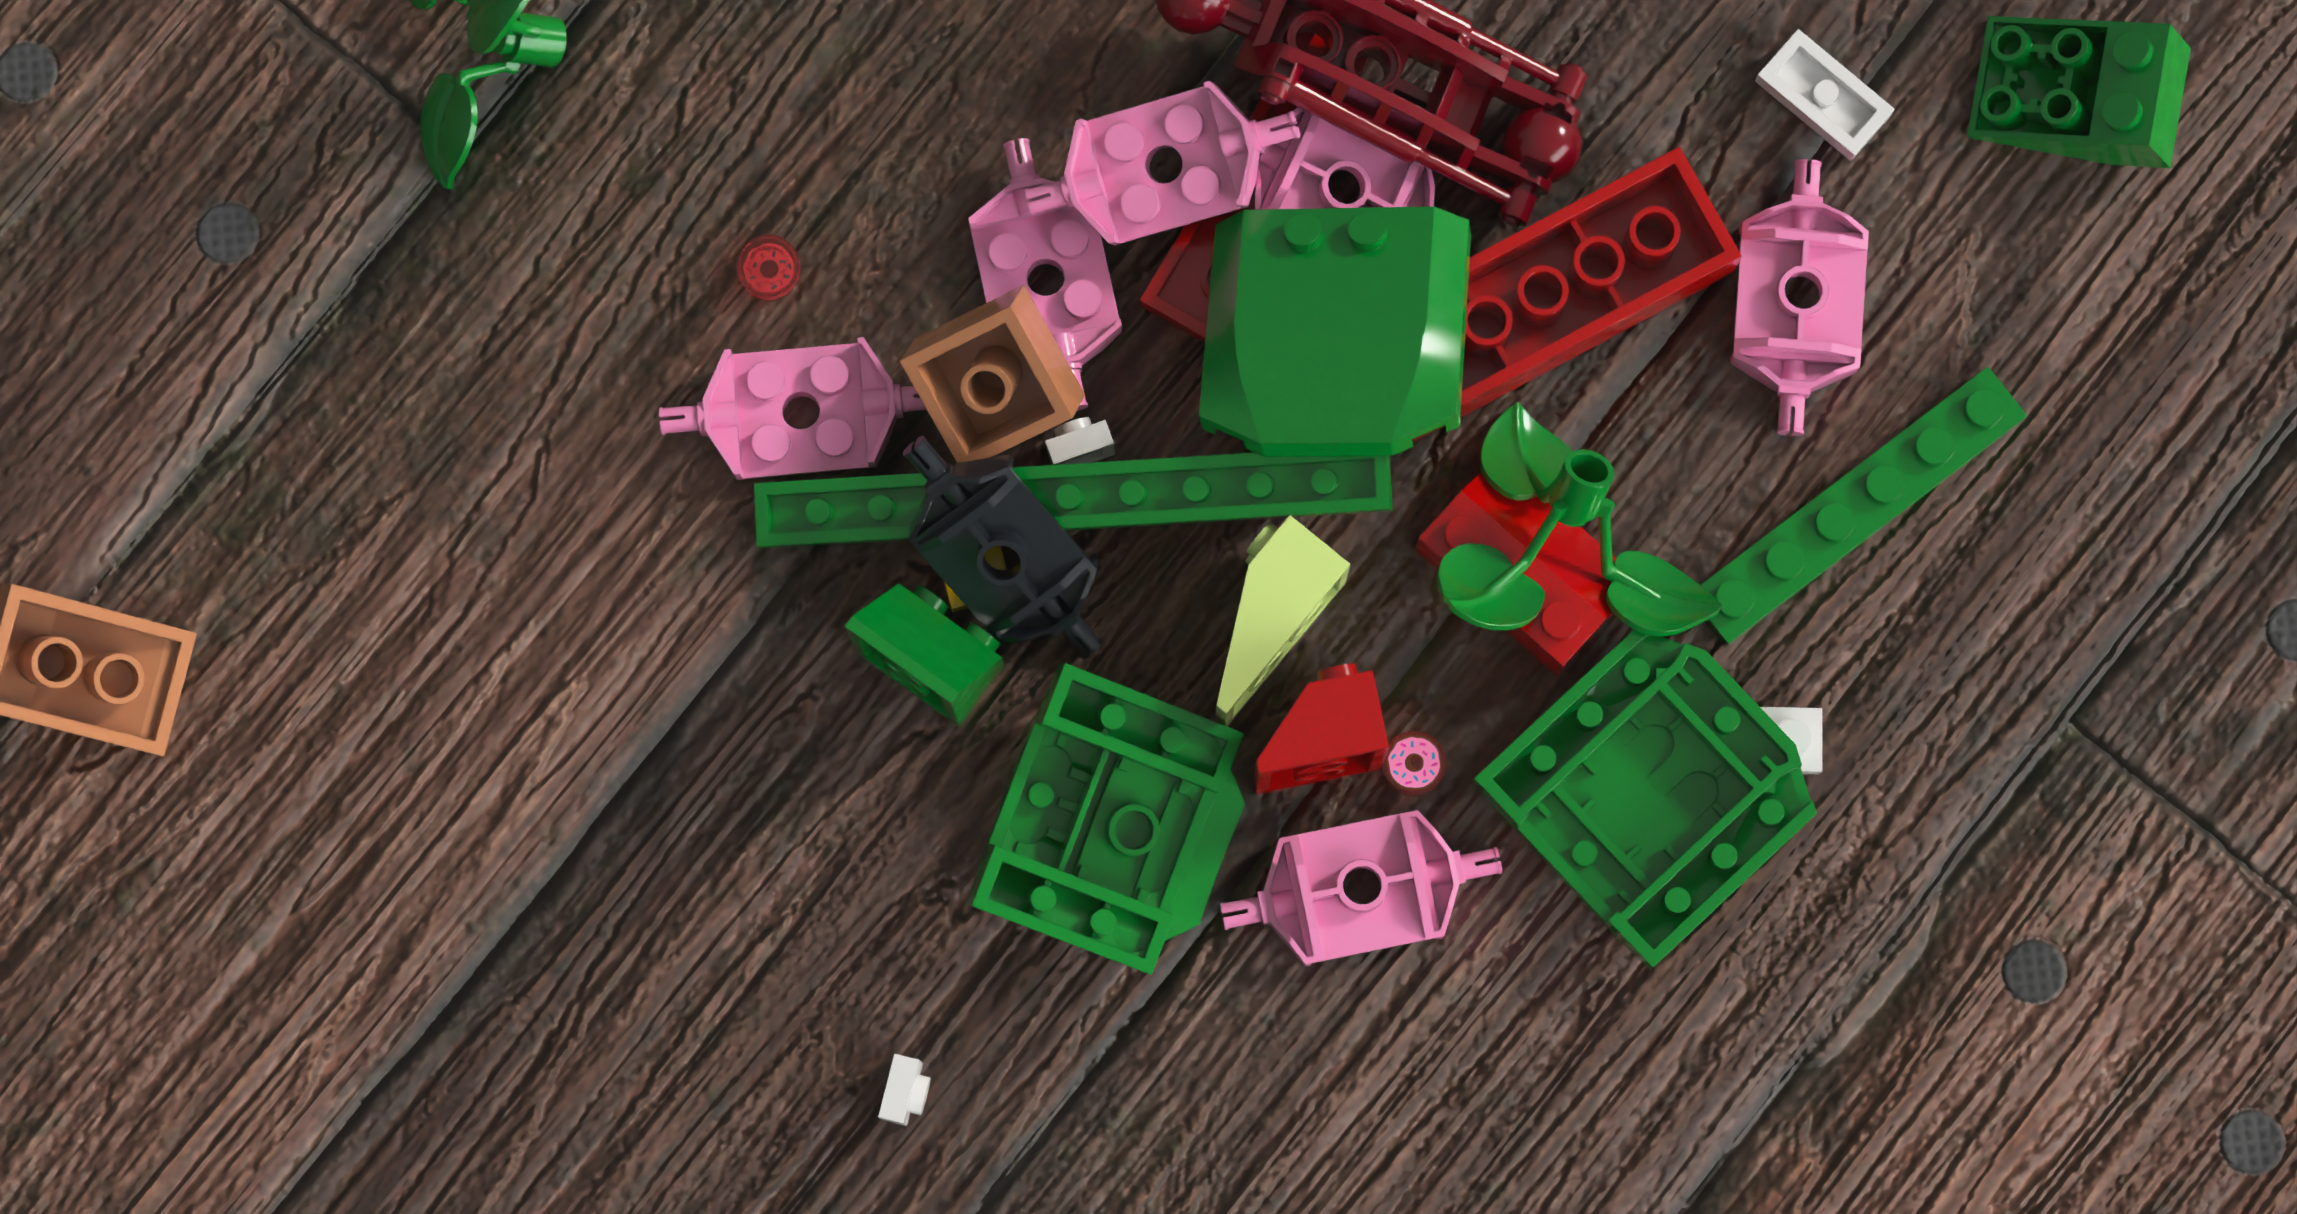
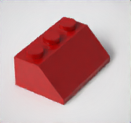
M1480 473L1461 490L1420 535L1415 551L1438 570L1443 557L1451 549L1467 543L1483 544L1501 551L1514 565L1521 558L1546 519L1551 505L1550 503H1542L1537 495L1528 500L1509 499L1492 488L1482 473ZM1559 521L1530 567L1523 573L1543 588L1545 599L1542 608L1536 618L1527 625L1517 629L1505 630L1556 676L1562 672L1614 614L1608 607L1605 599L1606 592L1612 582L1605 579L1601 574L1600 544L1581 527L1567 526ZM1612 555V560L1614 564L1616 558Z
M1351 663L1325 668L1317 672L1319 679L1306 685L1257 759L1253 779L1255 795L1381 770L1389 744L1373 670L1358 673L1356 664Z

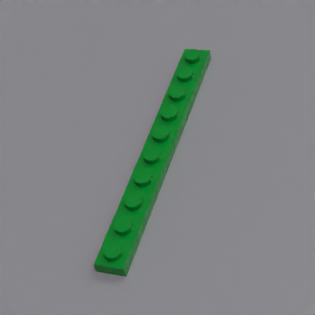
M1239 453L1012 468L1065 531L1286 518L1289 515L1292 517L1393 511L1390 456L1264 457L1257 453ZM921 473L754 483L757 547L778 548L908 540L910 526L926 493L925 484L927 480Z

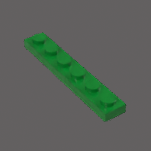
M1986 367L1702 583L1701 586L1722 604L1718 614L1705 622L1722 644L1727 647L2021 423L2028 415L1992 370Z

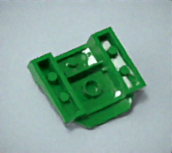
M1060 663L1035 716L989 834L967 905L1152 975L1164 942L1200 925L1222 860L1245 807V802L1231 771V766L1244 733L1067 663Z

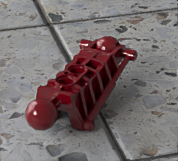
M1156 0L1157 9L1165 22L1178 32L1195 35L1211 32L1218 26H1221L1244 36V41L1233 68L1263 78L1258 89V93L1263 101L1272 105H1279V103L1287 101L1409 164L1415 161L1500 204L1501 206L1497 214L1502 218V222L1516 228L1526 226L1537 201V197L1534 195H1547L1552 183L1559 182L1570 175L1580 161L1582 139L1576 124L1581 112L1572 103H1577L1587 79L1583 69L1576 64L1566 63L1559 64L1557 70H1554L1473 28L1470 20L1432 0H1260V2L1256 0ZM1303 32L1315 33L1324 41L1326 54L1322 57H1316L1298 49L1295 40L1296 35ZM1469 43L1499 58L1496 64L1470 50ZM1360 57H1369L1379 62L1383 68V80L1378 83H1371L1359 77L1355 72L1354 60ZM1408 57L1439 72L1431 92L1400 78ZM1510 65L1549 84V94L1508 77ZM1492 97L1523 109V111L1513 117L1505 129L1503 139L1505 156L1478 145L1480 140L1476 138ZM1425 148H1428V149H1430V150H1432V151H1434V152H1436V153H1438V154H1440V155H1442V156H1444V157H1447V158L1453 160V163L1450 162V161H1448V160H1446V159H1444V158H1442V157H1440V156H1438V155H1436V154H1434L1433 152H1431V151H1429V150H1427V149H1425ZM1469 166L1506 183L1513 184V187H1508L1505 190L1468 171L1467 168Z

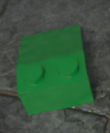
M898 583L854 614L844 627L859 656L960 728L1005 667L1003 658L995 653L1001 644L993 636L972 622H969L963 630L944 616L949 606L923 586L918 585L912 593Z

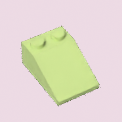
M1291 515L1279 528L1272 522H1269L1246 551L1250 554L1245 561L1249 565L1216 704L1215 722L1224 726L1230 724L1346 584L1350 563Z

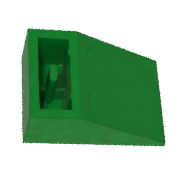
M1988 16L1967 136L1971 139L2108 165L2171 168L2191 48L2171 24Z

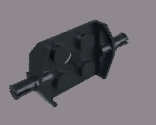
M924 436L918 437L915 443L911 442L903 451V455L909 459L927 481L925 484L926 493L910 526L908 541L998 642L1025 643L1050 633L1055 638L1062 634L1079 653L1081 659L1090 657V651L1094 654L1101 647L1103 641L1097 637L1080 617L1079 609L1087 598L1093 583L1099 557L1095 553L1088 557L1012 470L1014 459L1011 455L959 462L952 465L951 463H946ZM1007 546L1017 552L1020 562L1014 568L999 570L988 564L984 554L992 547Z

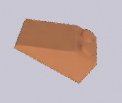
M0 583V716L164 757L197 633L15 584Z

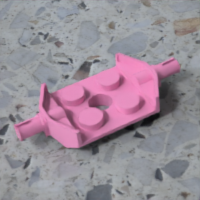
M1207 81L1203 83V87L1088 121L1084 119L1076 120L1064 176H1061L1059 181L1032 189H1025L1026 200L1035 201L1027 204L1029 211L1034 216L1037 213L1068 205L1070 208H1076L1109 244L1118 245L1248 207L1256 184L1260 153L1266 152V146L1293 138H1300L1299 127L1293 125L1297 124L1293 111H1290L1287 114L1263 121H1250L1216 84ZM1162 148H1174L1182 158L1181 173L1172 182L1159 183L1151 175V159Z
M1298 107L1293 110L1297 120V124L1293 125L1299 127L1300 138H1293L1266 146V152L1260 153L1256 184L1248 210L1434 206L1435 184L1431 169L1415 161L1409 164ZM1334 171H1348L1356 177L1360 185V194L1356 202L1344 204L1332 197L1329 192L1328 181Z
M1028 138L1018 139L1022 159L1021 164L1018 162L1014 140L1003 144L1011 176L1009 185L968 218L986 303L1025 285L1083 389L1080 376L1082 365L1102 352L1122 332L1121 319H1119L1100 233L1076 208H1070L1068 205L1032 216L1027 204L1035 201L1026 200L1025 189H1032L1055 181L1040 178L1039 174H1036L1029 145L1030 140ZM1043 264L1057 267L1064 276V283L1060 290L1048 296L1033 292L1028 285L1030 272L1035 267ZM1085 396L1077 411L1088 407Z
M1808 159L1794 161V190L1790 201L1767 208L1742 221L1738 233L1741 234L1740 253L1742 257L1739 261L1733 353L1730 356V364L1777 392L1780 400L1778 429L1776 433L1784 436L1790 431L1791 412V436L1804 435L1805 399L1810 396L1811 392L1856 374L1860 368L1869 231L1850 215L1823 203V197L1819 196L1820 167L1822 166L1820 161L1811 160L1808 166V181L1806 183ZM1795 277L1810 279L1818 288V303L1807 309L1795 307L1788 301L1785 295L1786 283Z
M860 337L857 338L858 343L732 354L731 349H726L722 353L702 398L703 402H697V405L660 407L659 417L661 419L660 429L662 435L666 433L699 431L701 436H708L735 478L743 480L876 468L888 445L897 419L904 418L903 412L927 409L914 386L901 387L900 384H893L892 379L865 338ZM798 397H809L816 401L820 407L817 421L806 429L793 428L784 420V411L788 403Z
M1418 810L1282 837L1278 840L1264 891L1257 892V897L1220 903L1222 916L1247 911L1244 914L1224 917L1223 923L1225 930L1263 922V925L1269 924L1304 967L1316 962L1434 938L1436 940L1442 939L1445 936L1459 885L1465 884L1466 880L1502 874L1501 861L1479 866L1475 865L1477 863L1497 860L1500 856L1497 847L1460 855L1459 851L1453 852L1437 830ZM1359 868L1368 869L1378 877L1381 890L1379 896L1373 902L1357 904L1345 895L1343 881L1345 876L1352 870Z

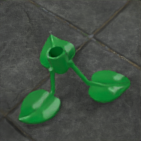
M409 0L415 8L421 10H430L437 2V0ZM453 0L470 7L467 11V37L471 49L481 54H488L493 51L496 54H500L502 60L461 70L458 72L456 79L451 74L440 73L427 92L420 121L421 143L431 172L444 188L455 190L454 178L469 154L477 129V102L469 84L475 79L503 72L518 74L521 63L555 67L560 63L566 48V28L564 22L558 17L522 13L529 0Z
M1520 402L1511 405L1495 421L1486 435L1479 456V466L1485 480L1497 492L1509 499L1521 501L1531 499L1537 495L1542 503H1550L1551 509L1527 549L1514 565L1501 551L1483 544L1467 543L1451 549L1443 557L1437 572L1438 588L1442 602L1446 603L1455 615L1477 627L1498 631L1517 629L1530 623L1540 612L1545 599V593L1536 581L1523 573L1530 567L1558 521L1567 526L1580 527L1586 524V522L1595 519L1596 516L1599 521L1601 574L1605 579L1612 582L1606 592L1605 599L1610 610L1623 623L1641 633L1662 637L1682 633L1718 614L1722 604L1713 595L1679 569L1656 556L1640 551H1624L1617 556L1613 564L1611 514L1615 503L1605 497L1615 473L1613 466L1604 456L1585 449L1572 451L1561 439L1538 424Z

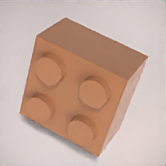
M1025 285L915 338L900 359L901 365L957 463L991 458L1072 419L1085 396L1083 389Z

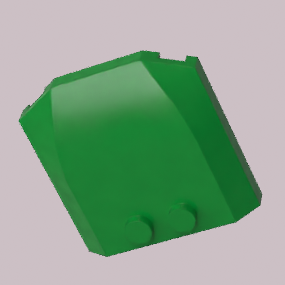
M1431 206L1242 210L1215 225L1199 406V419L1202 429L1215 434L1216 428L1242 440L1246 449L1264 457L1391 456L1412 448V439L1445 425L1446 432L1460 427L1471 246L1469 220Z
M1635 629L1473 780L1498 813L1613 935L1650 970L1817 814L1814 801L1810 799L1801 770L1802 763L1796 744L1706 650L1687 643L1683 645L1661 636L1647 635Z

